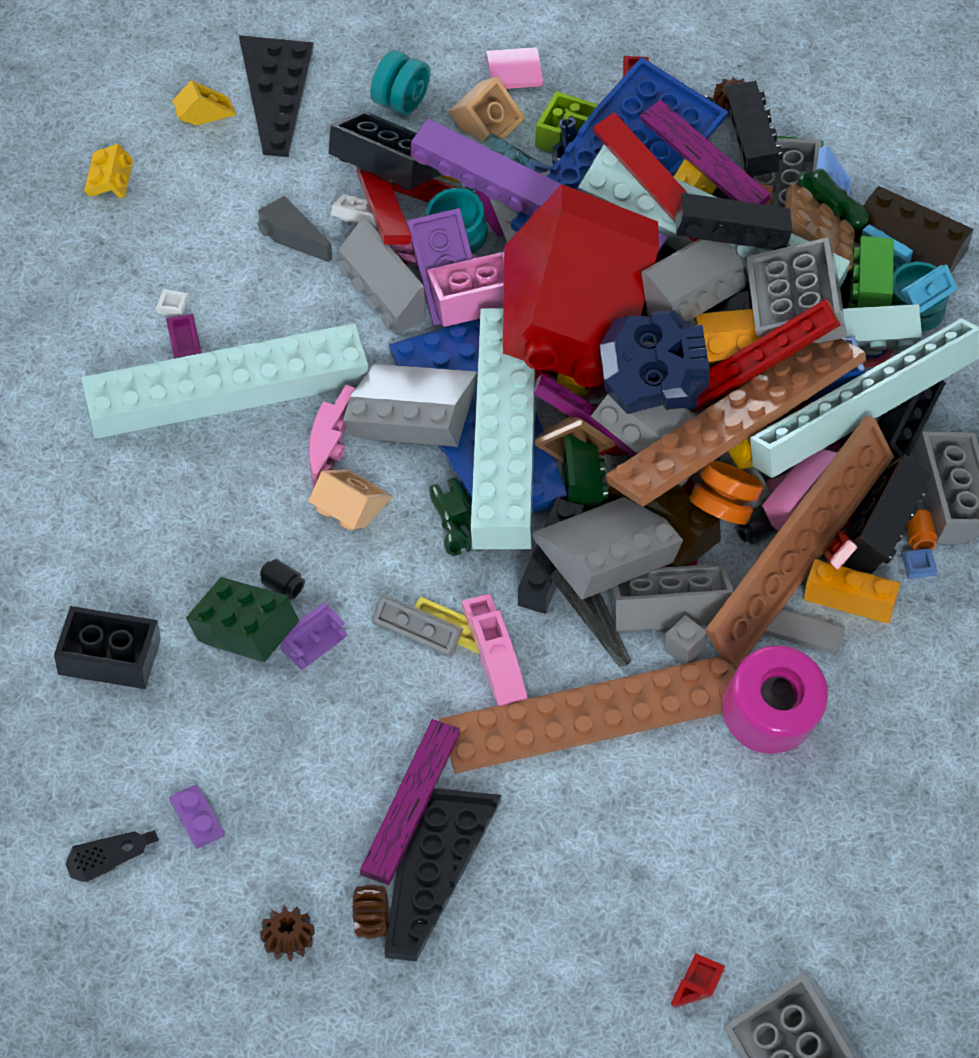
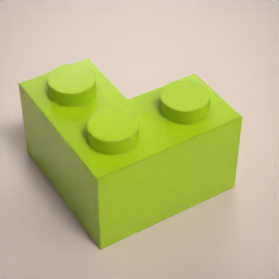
M555 91L536 124L535 147L552 152V147L563 139L559 121L566 117L567 125H570L568 117L574 118L578 131L599 104Z

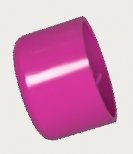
M775 645L758 649L741 662L726 686L722 699V713L726 726L737 741L753 751L775 754L792 750L807 739L825 713L828 702L826 679L813 659L795 648ZM773 677L787 679L792 685L794 692L792 708L784 711L769 706L761 695L762 685Z

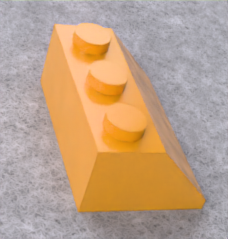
M753 309L701 313L695 317V326L703 324L709 368L761 338L755 332Z

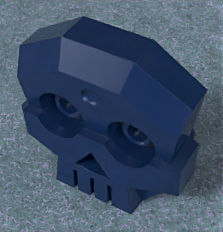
M675 310L652 312L651 317L628 315L614 319L600 344V359L605 391L626 414L661 405L666 410L688 408L691 411L698 406L697 397L709 387L710 368L703 324L694 326L680 317ZM647 341H650V342H652L653 344H651V345H646V344H644V343L647 342ZM652 378L658 379L657 382H651L649 380Z

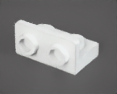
M342 194L332 205V216L355 224L366 218L378 230L366 199Z

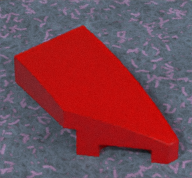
M695 953L684 979L681 980L673 997L671 1006L676 1008L711 997L725 971V965Z

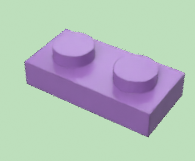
M197 784L169 797L171 805L196 849L225 836L221 825Z

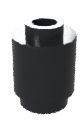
M763 506L753 511L747 524H737L738 536L742 541L749 542L751 545L756 544L776 531L771 525Z
M278 559L266 562L260 571L261 584L276 593L286 595L290 599H295L305 584V580L301 578L299 572Z

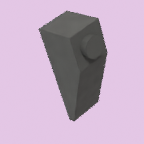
M285 196L258 210V228L263 236L269 235L276 243L327 262L332 260L331 243Z

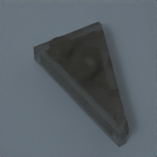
M556 569L549 575L551 580L618 667L628 665L631 659L618 631L615 629L613 619L601 593L582 600L559 570Z

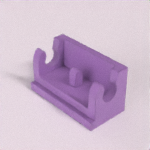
M323 602L299 620L281 642V651L303 670L347 637V633L341 628L344 622L329 608L326 602Z

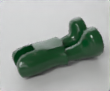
M819 168L814 170V172L807 170L798 175L800 186L808 189L817 202L828 205L838 219L849 222L854 231L860 230L869 219L868 210L861 203L847 195V191L839 187L824 169Z
M453 477L447 480L450 492L443 494L440 486L434 484L429 487V495L440 515L442 527L447 531V535L444 538V547L448 554L456 556L462 554V548H465L466 552L471 550L472 506L469 503L463 486ZM460 526H466L470 536V540L467 534L461 530Z

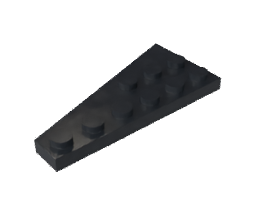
M239 35L263 155L289 157L313 54L314 42Z
M434 789L396 871L384 952L385 958L408 961L418 960L499 807L501 795Z

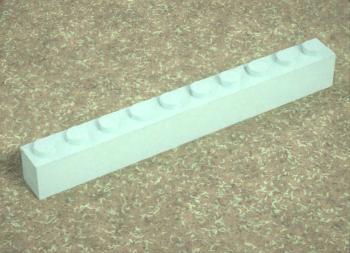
M961 318L752 436L750 442L753 467L773 478L853 432L865 416L877 418L978 360L979 327Z

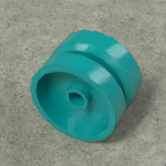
M391 50L384 56L375 71L370 90L371 100L383 107H391L394 112L403 116H410L426 95L431 76L430 66L418 59L410 60L407 54L398 50Z
M462 188L446 189L436 194L428 203L425 211L426 216L460 208L471 254L477 252L485 244L488 236L484 207L478 195Z
M916 261L906 263L897 268L893 274L891 306L907 305L901 290L937 267L930 263ZM949 295L920 313L921 332L931 330L941 323L945 316Z

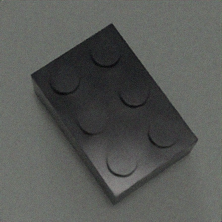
M70 606L54 653L58 675L146 689L161 641L158 620Z

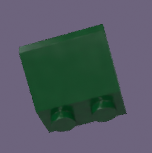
M565 435L563 468L567 501L584 505V512L602 506L603 501L608 500L607 483H602L601 476L606 475L605 459H599L598 447L572 435Z

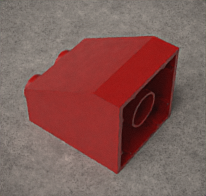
M561 184L504 246L503 354L525 361V364L532 369L551 370L574 378V381L583 387L593 388L603 385L600 344L614 319L628 315L641 316L645 294L641 272L655 264L659 249L658 221Z

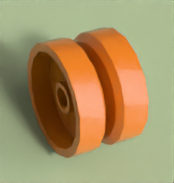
M717 460L712 461L701 469L699 474L704 482L694 485L689 496L690 501L715 517L736 524H747L754 511L750 502L759 500L764 484L758 478L738 467Z

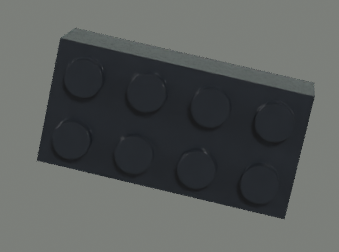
M361 111L330 126L328 154L339 158L342 162L351 163L362 171L376 174L383 180L394 182L403 189H414L442 175L437 169L427 164H420L411 157V141L417 134L414 131L367 111Z
M906 454L886 467L856 509L845 533L857 545V549L843 563L842 567L872 574L883 562L885 564L889 563L897 552L895 546L907 533L908 529L905 526L917 513L918 507L916 505L929 489L927 483L932 475Z

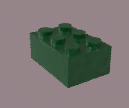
M224 577L218 579L186 617L198 641L264 663L299 622L286 595Z

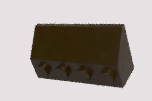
M878 186L864 204V207L869 212V219L864 227L855 231L854 241L860 244L862 231L870 224L913 250L911 262H925L936 267L948 265L952 273L967 253L974 229Z
M677 485L644 506L649 511L666 519L683 539L674 562L668 564L670 567L690 566L721 541L720 519L694 505L689 499L690 495ZM610 486L608 489V500L603 501V505L622 497L631 499Z

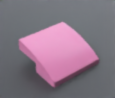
M537 48L486 51L489 78L497 76L506 89L543 86Z

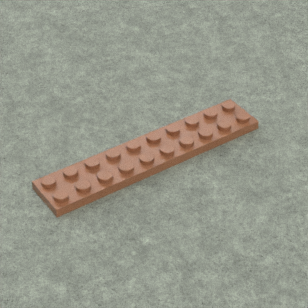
M842 338L807 345L762 374L754 377L751 381L731 392L714 405L709 406L706 410L686 421L683 425L663 436L646 449H643L634 457L618 465L606 474L608 484L644 507L866 361L865 351Z
M864 417L705 629L720 657L733 664L735 670L747 657L764 634L765 629L773 622L810 572L814 559L818 560L838 531L841 530L894 458L875 418Z
M717 656L529 698L500 707L493 706L440 718L439 721L460 728V736L450 755L454 773L457 774L721 714L723 694L735 673L733 664Z

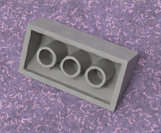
M366 218L360 220L339 248V262L337 263L339 271L343 276L348 275L351 278L352 285L357 293H363L366 296L370 309L372 311L377 310L381 314L385 327L388 329L392 328L396 334H399L425 321L424 286L389 245L383 244L380 234Z
M698 239L641 272L648 317H651L652 312L675 310L680 317L688 322L746 287L742 259L728 243Z
M607 394L591 415L593 419L637 454L683 425L686 421L697 416L688 408L666 410L662 405L626 414L609 394ZM689 476L677 485L680 488H682L691 476Z
M922 431L911 453L913 460L932 474L927 483L929 489L923 498L927 511L932 514L937 534L936 544H965L979 537V443L976 433Z
M725 563L658 568L610 588L612 618L616 631L663 630L673 627L685 615L699 626L709 625L734 592Z

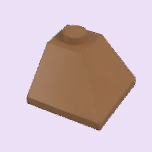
M577 417L561 419L559 422L548 426L534 440L537 447L562 463L565 435H572L598 447L599 453L615 446V442Z

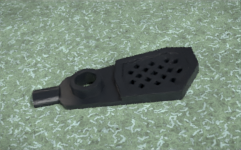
M155 830L142 835L133 831L72 846L65 865L71 878L88 882L144 853L146 845L157 842L159 839ZM131 844L133 848L129 851H124L122 846Z

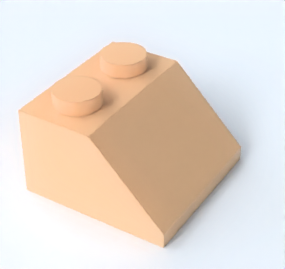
M497 76L479 82L448 111L462 131L493 148L525 119V116Z
M349 469L321 471L308 502L315 505L316 511L328 517L333 516L340 520L339 525L354 531L358 528H365L393 498V495Z

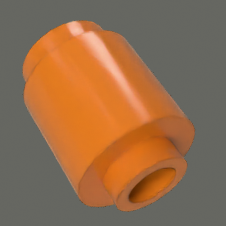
M918 509L915 516L905 526L908 529L906 534L909 545L913 550L927 548L933 550L936 547L937 534L932 514L927 510Z

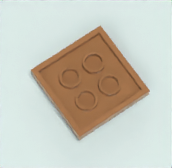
M793 183L787 189L785 208L791 210L792 232L809 242L829 237L833 253L850 261L849 271L853 267L854 228L846 220L841 221L838 219L828 205L817 202L808 189L805 187L800 188Z

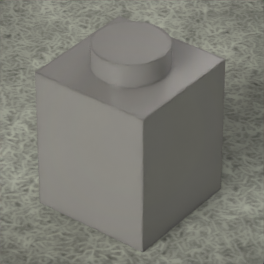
M685 615L666 633L664 651L681 664L694 662L706 651L708 635L702 627Z

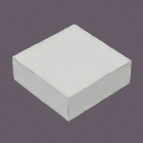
M163 289L155 309L156 314L174 317L183 316L190 298L189 293Z

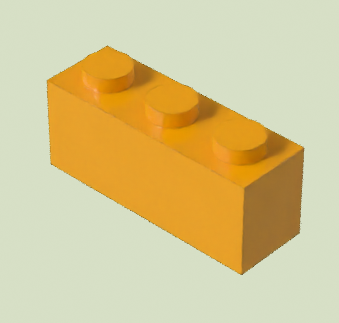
M814 559L806 584L804 600L889 624L896 604L900 582L842 566L837 569L831 563Z

